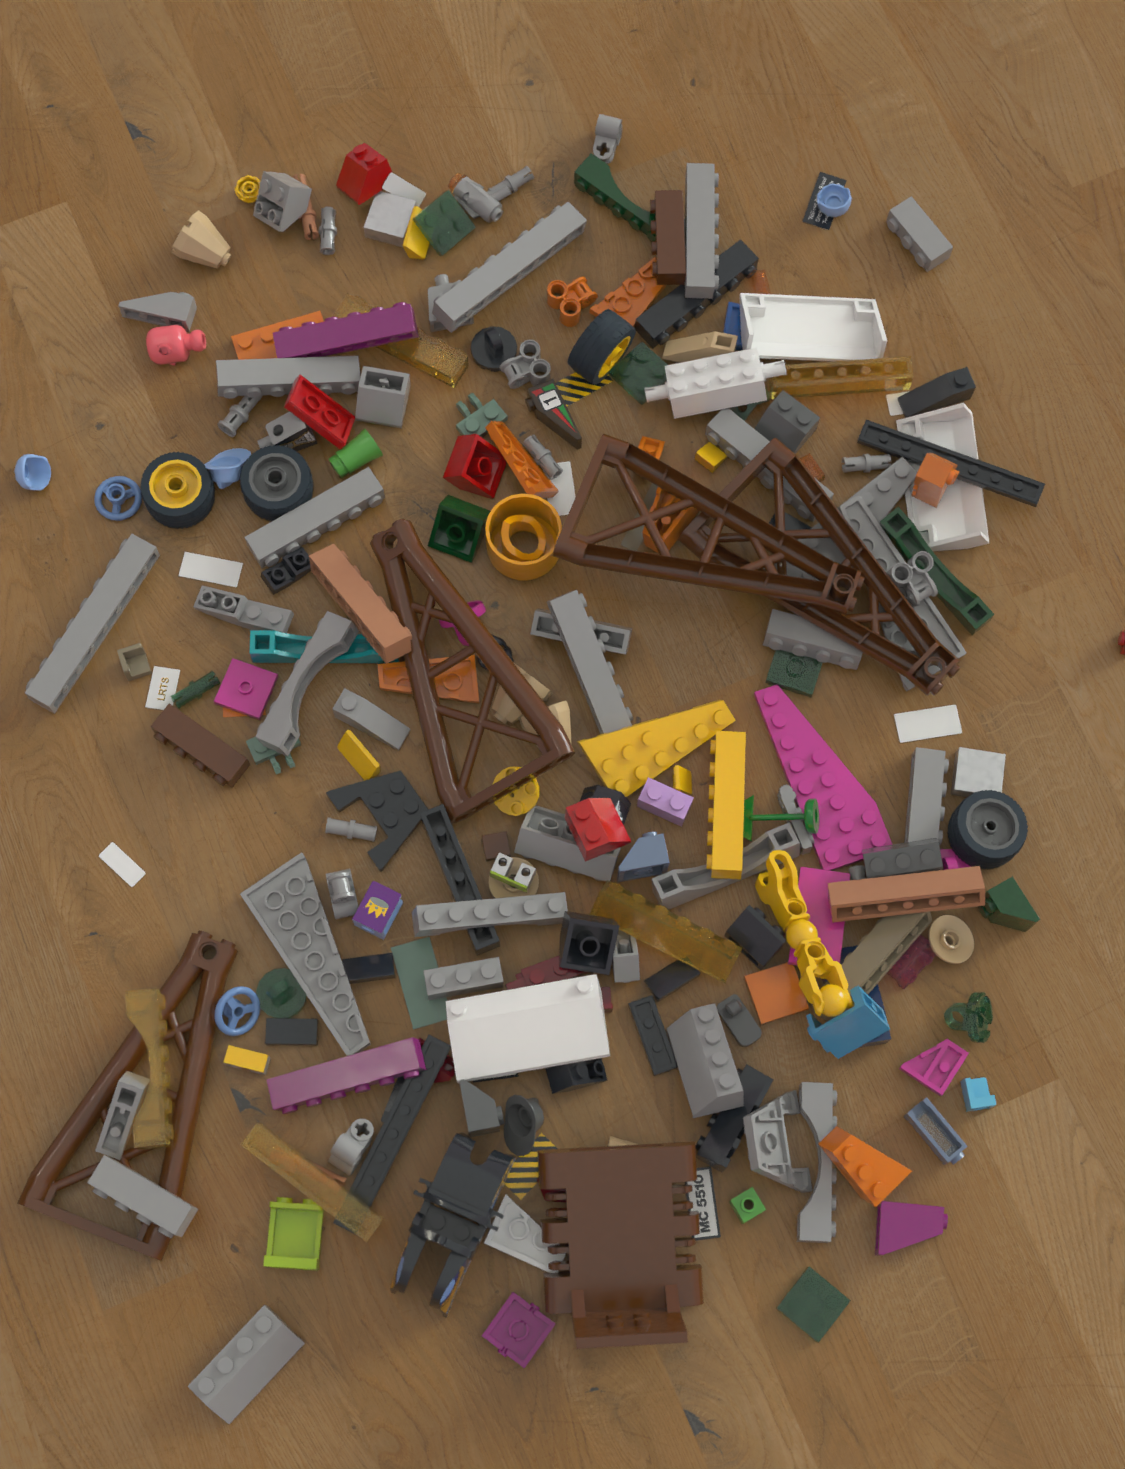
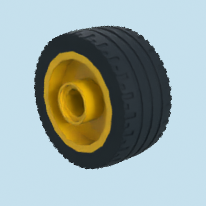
M607 309L601 312L581 334L569 354L567 363L584 379L594 385L598 384L622 359L635 337L636 330L617 313Z
M184 452L164 454L153 460L144 470L140 486L143 502L150 515L160 524L176 529L192 527L203 521L212 510L215 500L214 483L210 472L205 468L206 466L195 456Z

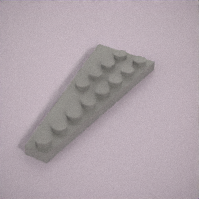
M901 457L847 501L860 494L876 520L880 523L892 511L899 499L914 482L917 472ZM818 523V524H816V525H815L813 528H811V529H823V528H822V526ZM831 538L797 539L837 563L841 564L845 559ZM786 562L788 576L817 580Z
M860 494L839 506L838 510L886 573L895 564L900 562L906 563ZM895 571V577L903 581L904 576L902 572ZM903 587L898 588L931 633L945 648L958 659L967 653L929 597L920 601L918 606H914L908 599L905 589ZM879 603V613L886 612ZM880 622L886 639L920 657L894 622ZM933 665L928 668V671L934 675L940 671V668ZM899 674L906 692L915 687L905 676Z
M301 852L240 893V895L345 1054L349 1056L360 1053L370 1046L371 1043L307 859Z

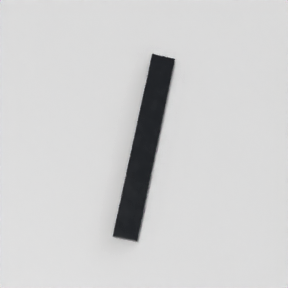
M869 420L865 421L857 443L897 458L903 457L906 461L920 466L927 453H934L958 465L956 470L959 471L956 479L1033 507L1037 506L1045 483Z
M428 1035L421 1048L426 1070L420 1071L418 1077L405 1080L333 1222L355 1235L358 1234L451 1050V1045L431 1035Z

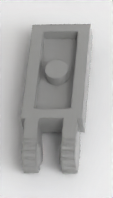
M787 784L781 786L777 794V800H779L783 814L803 813L800 807L796 808L794 799L796 794L793 789ZM786 820L787 823H790L800 842V855L810 853L814 839L812 834L808 833L803 825L804 820Z

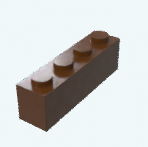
M655 190L654 200H650V214H654L650 230L651 234H655V241H651V255H656V262H652V276H656L657 285H685L686 261L683 190Z
M171 704L166 706L151 725L155 733V739L163 745H166L167 742L175 747L173 751L183 759L186 756L194 761L192 764L203 773L206 770L212 773V779L223 787L227 784L233 788L250 766L245 756Z

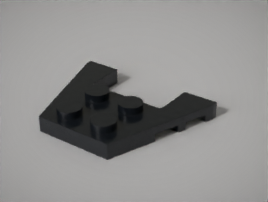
M401 770L326 792V795L339 813L356 801L362 800L388 838L367 852L380 872L385 869L387 863L399 851L401 845L421 823L420 813L428 810Z

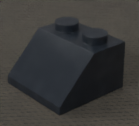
M565 911L560 932L559 967L609 975L620 927L613 918Z

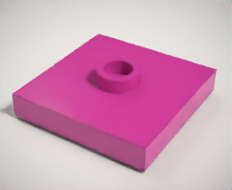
M232 658L214 703L260 720L279 676L271 671Z

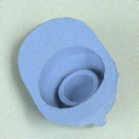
M242 448L226 450L217 454L204 465L209 470L212 480L217 483L220 489H224L233 482L240 480L243 464L249 458L251 452Z

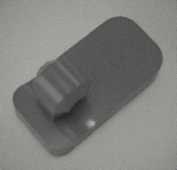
M733 994L717 1005L716 1008L719 1016L740 1046L748 1047L761 1037L760 1027L738 995Z

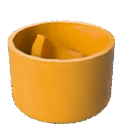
M532 494L511 495L493 507L486 521V549L492 565L501 574L514 580L528 581L542 577L554 567L559 558L553 556V551L562 530L561 520L556 509L545 499ZM517 532H531L538 538V548L533 553H523L512 545L510 541L511 536Z

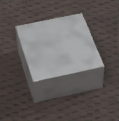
M382 191L377 193L364 225L365 237L403 247L414 206H417L416 200Z
M959 747L955 753L951 795L968 797L982 790H995L1002 793L1006 754Z

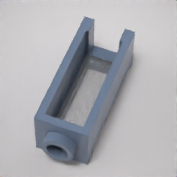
M927 1097L903 1116L941 1160L943 1165L948 1162L954 1165L965 1156L962 1151L968 1146Z

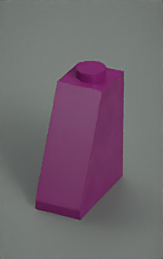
M882 1201L877 1206L875 1256H882L943 1234V1229L946 1230L948 1224V1215L944 1213V1207Z

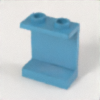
M859 985L850 990L855 1006L828 1022L821 1024L811 1013L806 1015L809 1023L807 1030L814 1041L818 1040L827 1053L831 1052L837 1059L890 1030L884 1010Z

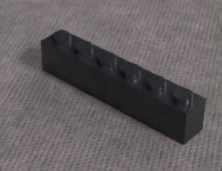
M740 239L719 255L718 269H715V275H719L718 290H714L712 299L685 298V285H680L636 318V332L652 349L658 344H665L669 340L670 335L675 331H682L692 318L700 317L709 305L717 304L726 292L734 291L743 279L751 278L757 272L759 258Z
M441 804L421 812L422 824L454 902L483 900L444 805ZM494 926L466 929L477 956L500 947V940Z

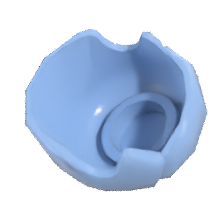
M831 183L826 185L817 194L818 208L826 216L838 217L844 215L851 205L852 197L849 188H844L840 184Z
M25 454L16 462L14 470L15 479L24 489L43 490L49 484L51 466L44 456Z

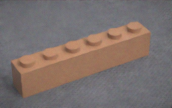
M331 544L309 555L311 572L386 664L412 651V634L410 630L399 623L396 613L394 611L390 612L382 596L375 594L371 583L361 577L359 569L356 565H351L343 550L340 551L335 544Z
M980 866L827 883L832 922L985 906V885Z

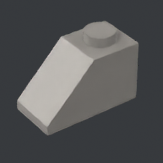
M634 927L619 928L612 960L615 982L628 983L640 980L639 953Z

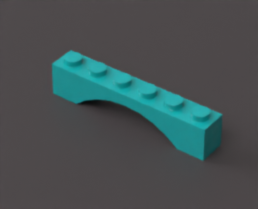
M250 630L249 654L253 663H296L305 651L306 643L312 636L294 635L275 630ZM357 634L348 652L336 657L329 663L385 662L362 634ZM399 658L389 663L399 662Z

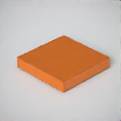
M787 962L744 976L760 1025L809 1009L805 995L798 984L799 978L794 965H790Z

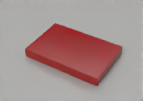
M299 375L293 383L284 408L341 450L346 445L355 416L302 375Z

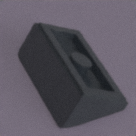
M393 953L342 959L350 984L395 978Z
M686 954L647 978L644 982L656 1001L659 1002L699 977L701 972Z

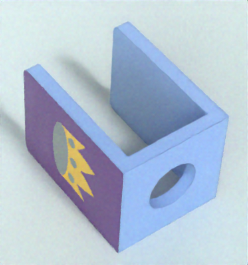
M373 881L352 919L354 925L384 940L403 904L401 894Z

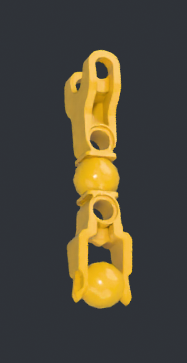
M774 850L766 860L768 872L760 873L755 881L756 890L761 901L770 905L779 925L783 928V932L786 933L787 943L791 948L795 949L793 954L794 957H797V965L801 973L798 984L807 1001L813 1004L815 1013L818 1016L824 1014L828 1017H836L842 1014L846 1008L854 1007V1002L847 990L849 985L843 968L839 962L832 960L827 949L821 943V939L818 938L816 927L808 921L810 915L806 913L807 907L798 888L797 869L790 855L786 851ZM775 859L780 860L784 864L783 869H779ZM815 977L827 979L830 984L819 989Z

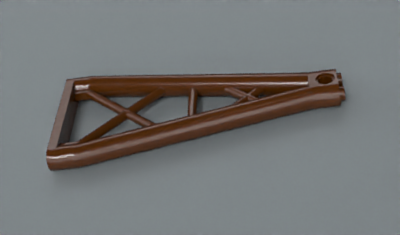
M607 434L601 436L553 551L554 557L583 567L816 604L845 615L847 611H853L857 598L853 597L855 590L860 591L865 578L860 576L862 571L827 558L637 446ZM603 464L615 468L640 516L589 536L576 533L575 530ZM627 469L679 498L681 501L649 512ZM689 507H694L715 519L699 561L672 557L654 521ZM645 525L659 554L598 545L596 543ZM724 525L749 539L759 557V560L741 567L709 563ZM766 550H768L769 552H771V553H773V554H772V555H768V553H767ZM785 560L817 580L778 574L774 564ZM763 568H765L766 572L758 571ZM838 587H844L847 591H841Z
M777 438L772 439L719 495L733 502L766 467L773 473L775 527L795 539L831 538L845 557L841 564L849 567L852 566V568L862 571L860 576L865 577L863 582L868 587L869 613L845 615L816 604L773 597L767 598L905 676L926 696L930 694L935 696L943 688L944 684L942 682L947 676L952 678L960 670L961 667L958 665L960 660L931 633L799 457ZM783 476L823 529L785 530ZM703 512L685 528L678 539L699 559L711 533V529L708 526L715 520ZM739 533L720 534L709 563L741 567L751 563L750 560L720 544L750 542L749 539ZM785 560L777 563L778 574L787 575ZM879 603L886 612L879 613ZM880 622H894L920 657L881 636ZM860 623H870V629ZM933 665L940 668L941 673L932 675L928 668Z
M399 519L393 522L392 527L386 531L373 535L370 545L383 572L391 609L396 613L399 623L403 627L406 626L412 634V651L403 655L437 795L441 804L444 805L452 824L470 817L572 757L575 751L561 723L423 547L412 522ZM397 539V545L394 547V541ZM405 562L428 591L425 605L414 602ZM436 602L442 610L434 608ZM418 614H422L421 619H420V622H419ZM431 617L452 623L469 644V646L433 668L430 666L424 642ZM474 653L477 654L490 671L478 716L440 705L434 682L435 677ZM498 683L538 735L487 719ZM443 716L475 726L460 779L458 778ZM484 729L538 745L542 756L476 795L471 796L467 787Z
M201 930L197 934L192 933L181 960L30 1173L18 1204L162 1261L171 1238L158 1231L160 1226L154 1222L147 1225L141 1221L142 1226L135 1239L52 1206L58 1191L91 1177L100 1162L59 1180L57 1179L100 1117L104 1125L109 1111L108 1106L112 1102L118 1081L126 1071L133 1072L149 1048L174 1038L184 1062L178 1092L150 1082L147 1090L151 1094L175 1103L170 1130L124 1150L121 1159L115 1160L132 1169L129 1163L130 1159L166 1144L158 1185L181 1198L217 1028L215 1008L219 999L224 994L226 979L239 952L235 949L236 944L222 939L220 943L213 940L211 934ZM208 949H216L214 958L209 960L204 958V954ZM202 973L193 1019L179 1024L175 1010ZM168 1022L170 1029L161 1032L165 1024ZM190 1031L189 1040L187 1044L186 1039L184 1037V1033Z

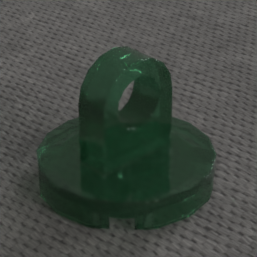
M287 968L274 969L266 973L259 981L256 989L261 1010L272 1018H291L297 1015L306 1003V993L290 969Z
M973 992L969 997L968 1003H954L944 1013L945 1023L954 1030L967 1031L970 1040L974 1043L986 1042L991 1033L990 1030H987V1027L993 1021L992 1005L990 998L985 996V992ZM952 1012H959L963 1016V1021H956L952 1016Z

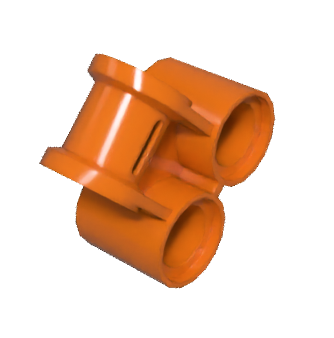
M584 276L575 279L569 285L564 281L554 280L547 287V303L553 309H560V321L567 327L576 326L580 321L581 309L590 306L598 298V294L590 289ZM555 293H560V294H562V295H561V296H554L553 294H555ZM571 310L575 313L567 314L566 311Z

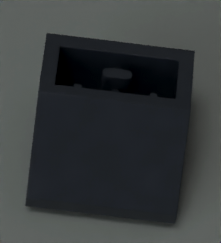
M749 905L728 928L724 936L761 971L782 949L786 939L784 938V932L778 926H771L765 920L767 917L759 908L755 907L753 909Z
M602 1058L545 1068L552 1094L569 1092L608 1081Z

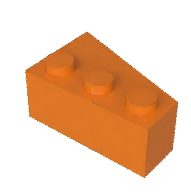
M927 453L916 474L911 496L937 508L947 486L954 484L959 474V471L956 470L958 465L934 453Z
M657 487L656 497L649 512L681 500ZM689 507L654 521L668 550L678 540L681 533L691 523L699 510ZM644 526L642 533L645 546L659 554Z

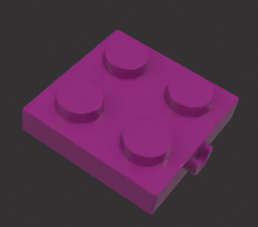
M512 1292L482 1337L497 1347L498 1352L505 1358L509 1356L525 1368L556 1323L539 1311L540 1308L532 1302L529 1304Z

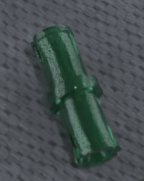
M210 671L195 682L193 680L190 681L187 687L171 695L173 703H176L175 706L180 709L193 699H200L203 697V693L219 685L220 681L218 677H215L216 674Z

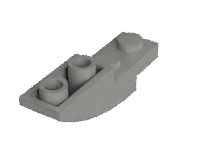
M203 585L193 606L195 609L210 616L250 630H275L287 633L294 616L291 610L251 601L243 595Z

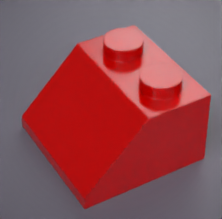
M363 143L346 154L336 186L342 193L360 205L383 190L382 186L392 170L387 158L368 144Z
M478 434L458 436L443 478L460 490L493 499L507 461L500 450Z
M588 798L566 807L565 820L585 862L631 843V839L611 798Z

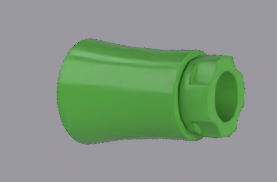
M364 428L341 450L339 449L335 452L336 455L328 460L339 477L343 478L348 473L351 474L365 464L382 457L383 454L372 436Z

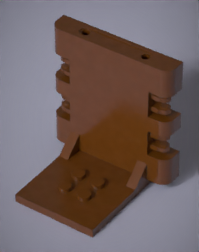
M695 1142L537 1150L539 1188L566 1190L545 1193L546 1200H566V1208H549L546 1210V1216H567V1218L541 1219L542 1242L550 1244L568 1243L551 1245L547 1249L548 1253L551 1254L569 1253V1261H552L548 1263V1269L570 1270L569 1272L543 1273L545 1312L549 1314L572 1313L576 1349L688 1343L687 1329L680 1313V1307L698 1306L704 1303L701 1264L676 1265L695 1262L696 1255L691 1253L676 1255L675 1247H691L695 1245V1238L675 1237L700 1234L699 1212H673V1210L692 1209L693 1202L689 1200L673 1202V1194H687L692 1191V1185H672V1183L697 1180Z

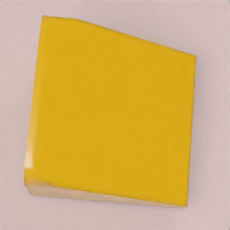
M708 442L695 453V460L711 473L728 457L711 442Z
M675 765L672 772L673 789L687 795H692L691 771Z

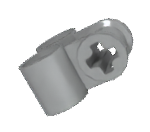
M599 114L595 129L596 138L593 153L603 162L609 164L614 158L616 146L619 145L621 139L622 119ZM603 148H606L607 152H605L604 156H601L600 152L603 151Z
M534 340L522 342L519 356L507 359L499 367L501 372H505L511 389L521 387L527 382L536 386L550 380V364L546 360L540 359V345ZM528 352H532L535 355L530 357L526 356L525 354ZM541 371L545 374L542 376H538L535 373Z
M925 551L917 552L907 563L900 562L895 564L887 572V575L897 588L903 587L905 589L908 599L914 606H918L920 601L929 596L934 597L938 594L935 583L927 573L933 567V558ZM915 560L922 561L924 569H919L915 564ZM895 571L902 572L904 576L903 581L895 577Z
M345 869L327 873L326 879L335 920L355 915L358 903L351 870Z
M366 1119L355 1120L345 1134L342 1133L335 1142L328 1162L351 1176L361 1162L363 1153L370 1145L374 1132L372 1123Z

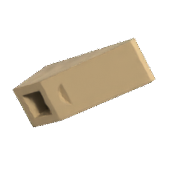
M714 331L669 340L666 343L662 359L682 363L735 352L738 336Z

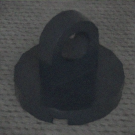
M491 326L483 328L476 333L471 343V354L474 362L480 368L498 372L501 371L499 367L504 361L516 357L517 343L515 337L508 330L502 327Z

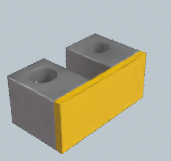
M228 1045L223 1063L226 1066L238 1069L246 1068L253 1073L266 1076L271 1058L266 1054Z

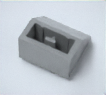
M263 171L253 216L279 232H283L307 211L312 189L285 173Z
M363 366L358 386L355 420L402 428L411 388L410 374Z

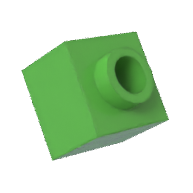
M753 1187L729 1201L741 1224L766 1210ZM745 1200H750L753 1203L751 1210H747L744 1207Z

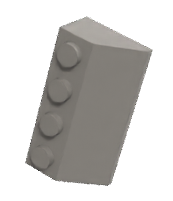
M536 805L527 813L520 828L514 853L520 854L525 858L543 861L550 866L568 869L573 873H581L598 881L610 882L621 847L585 862L573 835L568 833L569 827L565 820V814Z
M715 1003L690 1009L667 1028V1033L693 1118L744 1106L743 1088Z
M264 1305L188 1387L207 1407L230 1424L299 1351L305 1342L268 1306Z

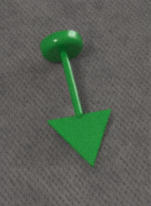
M754 795L744 800L743 838L752 842L753 821L804 820L808 833H818L819 807L816 799H808L806 801L804 813L753 815Z

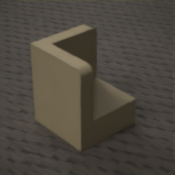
M141 643L117 650L123 672L128 681L152 674L146 652Z

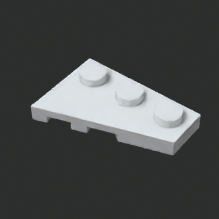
M505 1194L498 1210L504 1217L500 1219L496 1216L492 1224L499 1227L498 1231L490 1229L484 1244L548 1273H558L559 1270L548 1269V1263L563 1261L566 1253H548V1246L559 1245V1243H543L541 1227Z

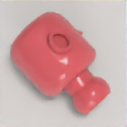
M180 325L161 326L148 331L146 346L148 355L155 364H171L175 366L178 362L188 360L190 350L201 352L206 349V338L204 332L198 329L187 334L186 330Z

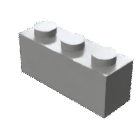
M912 196L890 209L886 220L888 228L897 234L904 248L911 251L919 266H923L928 272L949 259L953 246Z
M499 957L423 970L428 1000L503 987Z

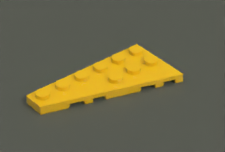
M717 700L689 710L672 713L665 717L624 727L617 731L600 734L593 738L577 741L604 786L622 792L627 797L645 785L648 777L651 779L655 778L716 735V731L723 730L736 720L724 700Z

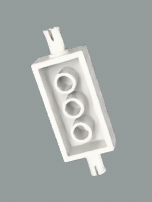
M756 347L665 366L667 382L664 385L646 387L645 394L647 403L668 398V401H671L674 419L766 401L764 381H766V378L787 375L785 362L782 360L768 364L760 363Z

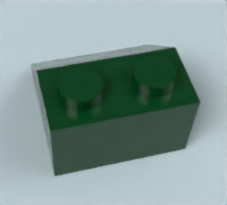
M447 495L439 504L428 546L472 563L486 533V521L491 511Z
M1013 876L985 893V906H978L981 915L985 919L988 918L990 923L1023 932L1031 929L1040 920Z

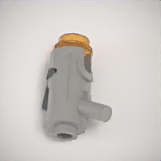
M460 173L454 175L448 185L454 198L472 218L482 217L488 223L499 220L503 211L502 204L498 201L511 194L508 186L495 193L491 191L486 192L483 189L484 186L472 181L465 174L462 175Z

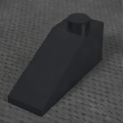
M968 367L937 377L899 396L897 400L905 418L970 400L976 385Z

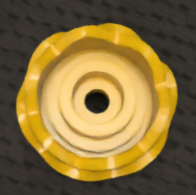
M250 175L240 178L235 186L237 197L245 203L256 202L260 180Z

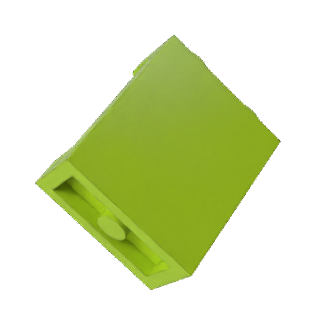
M277 1197V1201L270 1202L269 1206L271 1208L267 1253L264 1255L263 1266L267 1268L319 1271L324 1206L318 1205L319 1200L303 1199V1203H292L293 1198Z

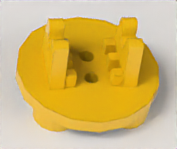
M512 766L503 769L495 777L493 784L522 767ZM537 779L531 780L519 789L495 801V805L508 815L520 816L528 813L535 807L539 799Z

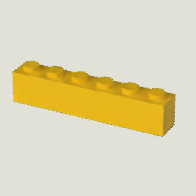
M716 731V739L711 740L710 754H715V762H710L709 777H714V785H709V800H713V808H708V823H713V828L707 834V846H712V854H707L706 869H711V878L741 879L746 732Z

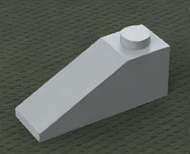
M167 292L119 303L122 317L160 326L180 325L187 332H190L197 310L194 297L185 292Z
M345 688L333 707L335 718L398 751L411 730L365 698Z
M126 1071L120 1078L95 1150L96 1152L118 1160L121 1159L143 1105L151 1079Z

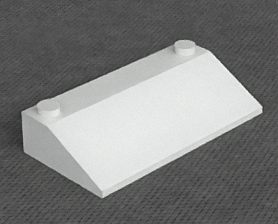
M740 293L742 348L746 350L757 347L759 358L859 362L866 364L882 363L887 337L875 299Z
M964 403L896 420L897 431L978 459L973 414ZM908 462L918 472L920 465ZM956 479L954 484L947 486L937 508L911 496L915 485L914 482L905 492L908 518L914 523L932 551L968 549L990 544L982 488Z
M597 974L446 1001L447 1023L457 1083H460L459 1080L462 1079L474 1081L610 1056L602 992Z

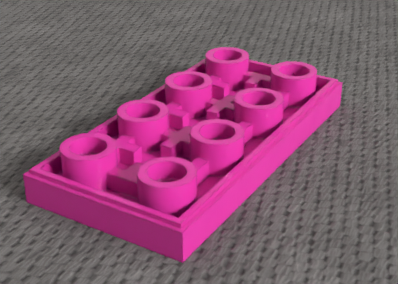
M800 867L798 888L807 907L806 913L810 915L808 921L816 927L818 938L821 939V943L827 949L832 960L840 963L845 921L832 922L827 883L850 881V873ZM791 947L788 964L797 965V957H794L793 954L795 949Z

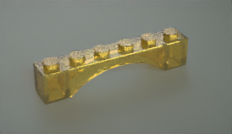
M157 988L125 991L126 1017L136 1026L143 1037L150 1060V1083L147 1096L140 1111L133 1120L134 1148L144 1150L170 1147V1140L174 1139L173 1125L169 1124L168 1113H172V1101L170 1097L167 1098L166 1087H170L169 1071L165 1072V1061H169L168 1046H164L163 1036L167 1035L166 1020H162V1010L166 1008L165 996L160 994Z

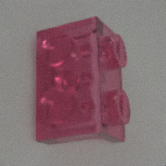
M919 935L887 972L889 976L897 981L902 989L913 983L924 967L930 965L936 954L931 948L930 941Z

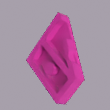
M946 1039L905 1062L899 1069L941 1097L969 1053L949 1039Z

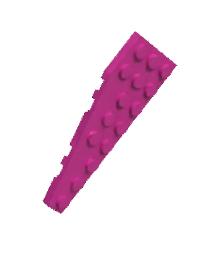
M774 685L754 692L755 700L787 782L796 794L794 800L797 807H800L804 813V806L808 799H816L818 802L819 830L817 834H812L814 839L812 846L821 869L834 871L863 861V849L893 845L876 802L778 685Z

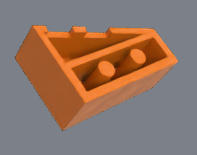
M837 1126L818 1143L860 1198L874 1207H877L912 1172L910 1169Z

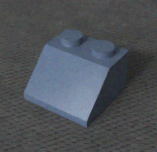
M648 832L644 833L641 838H638L618 868V882L667 873L670 862L664 833Z

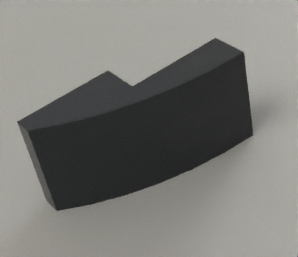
M301 547L282 557L280 563L261 572L260 577L273 595L289 587L311 571L309 555Z

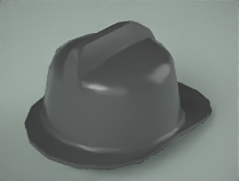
M513 1095L506 1102L504 1139L509 1150L516 1156L529 1154L535 1142V1134L544 1123V1114L537 1098L526 1099L521 1095Z

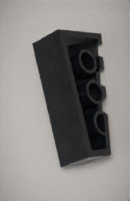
M747 1064L743 1070L737 1069L743 1088L744 1106L721 1111L718 1115L713 1113L707 1124V1127L711 1128L706 1137L701 1135L695 1146L698 1151L696 1158L720 1172L727 1168L731 1161V1156H733L741 1142V1137L745 1133L743 1117L759 1108L774 1080Z

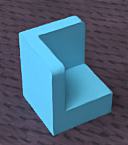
M985 1077L976 1079L964 1078L960 1081L966 1112L988 1109L997 1105L995 1095H990Z

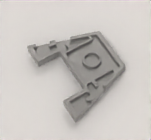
M793 1090L780 1095L743 1117L744 1132L752 1171L801 1193L812 1191L809 1168L791 1167L783 1116L800 1114L797 1091Z

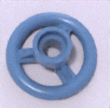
M110 477L98 486L94 496L95 506L98 512L107 519L115 521L125 520L138 511L142 502L141 490L137 483L128 477ZM117 483L126 484L130 486L131 489L125 490L122 485ZM103 493L106 494L108 500L113 504L112 513L107 511L102 504ZM116 495H121L117 499L114 498ZM135 496L132 507L120 513L121 505L125 500Z
M242 986L234 987L224 993L215 1008V1022L219 1030L229 1036H239L248 1032L255 1025L260 1014V1001L257 994L252 989ZM238 994L247 995L252 1003L244 1005L233 996ZM252 1012L246 1024L235 1028L238 1020L244 1014ZM222 1014L228 1018L227 1026L223 1021Z

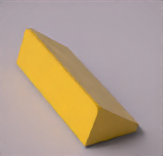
M414 206L402 246L409 258L425 259L435 219L418 206Z
M347 730L338 743V750L364 781L375 778L381 773L380 764L352 731Z

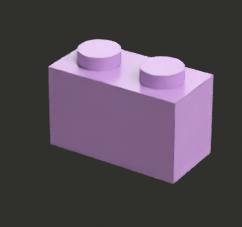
M648 777L638 798L637 807L682 827L694 798Z

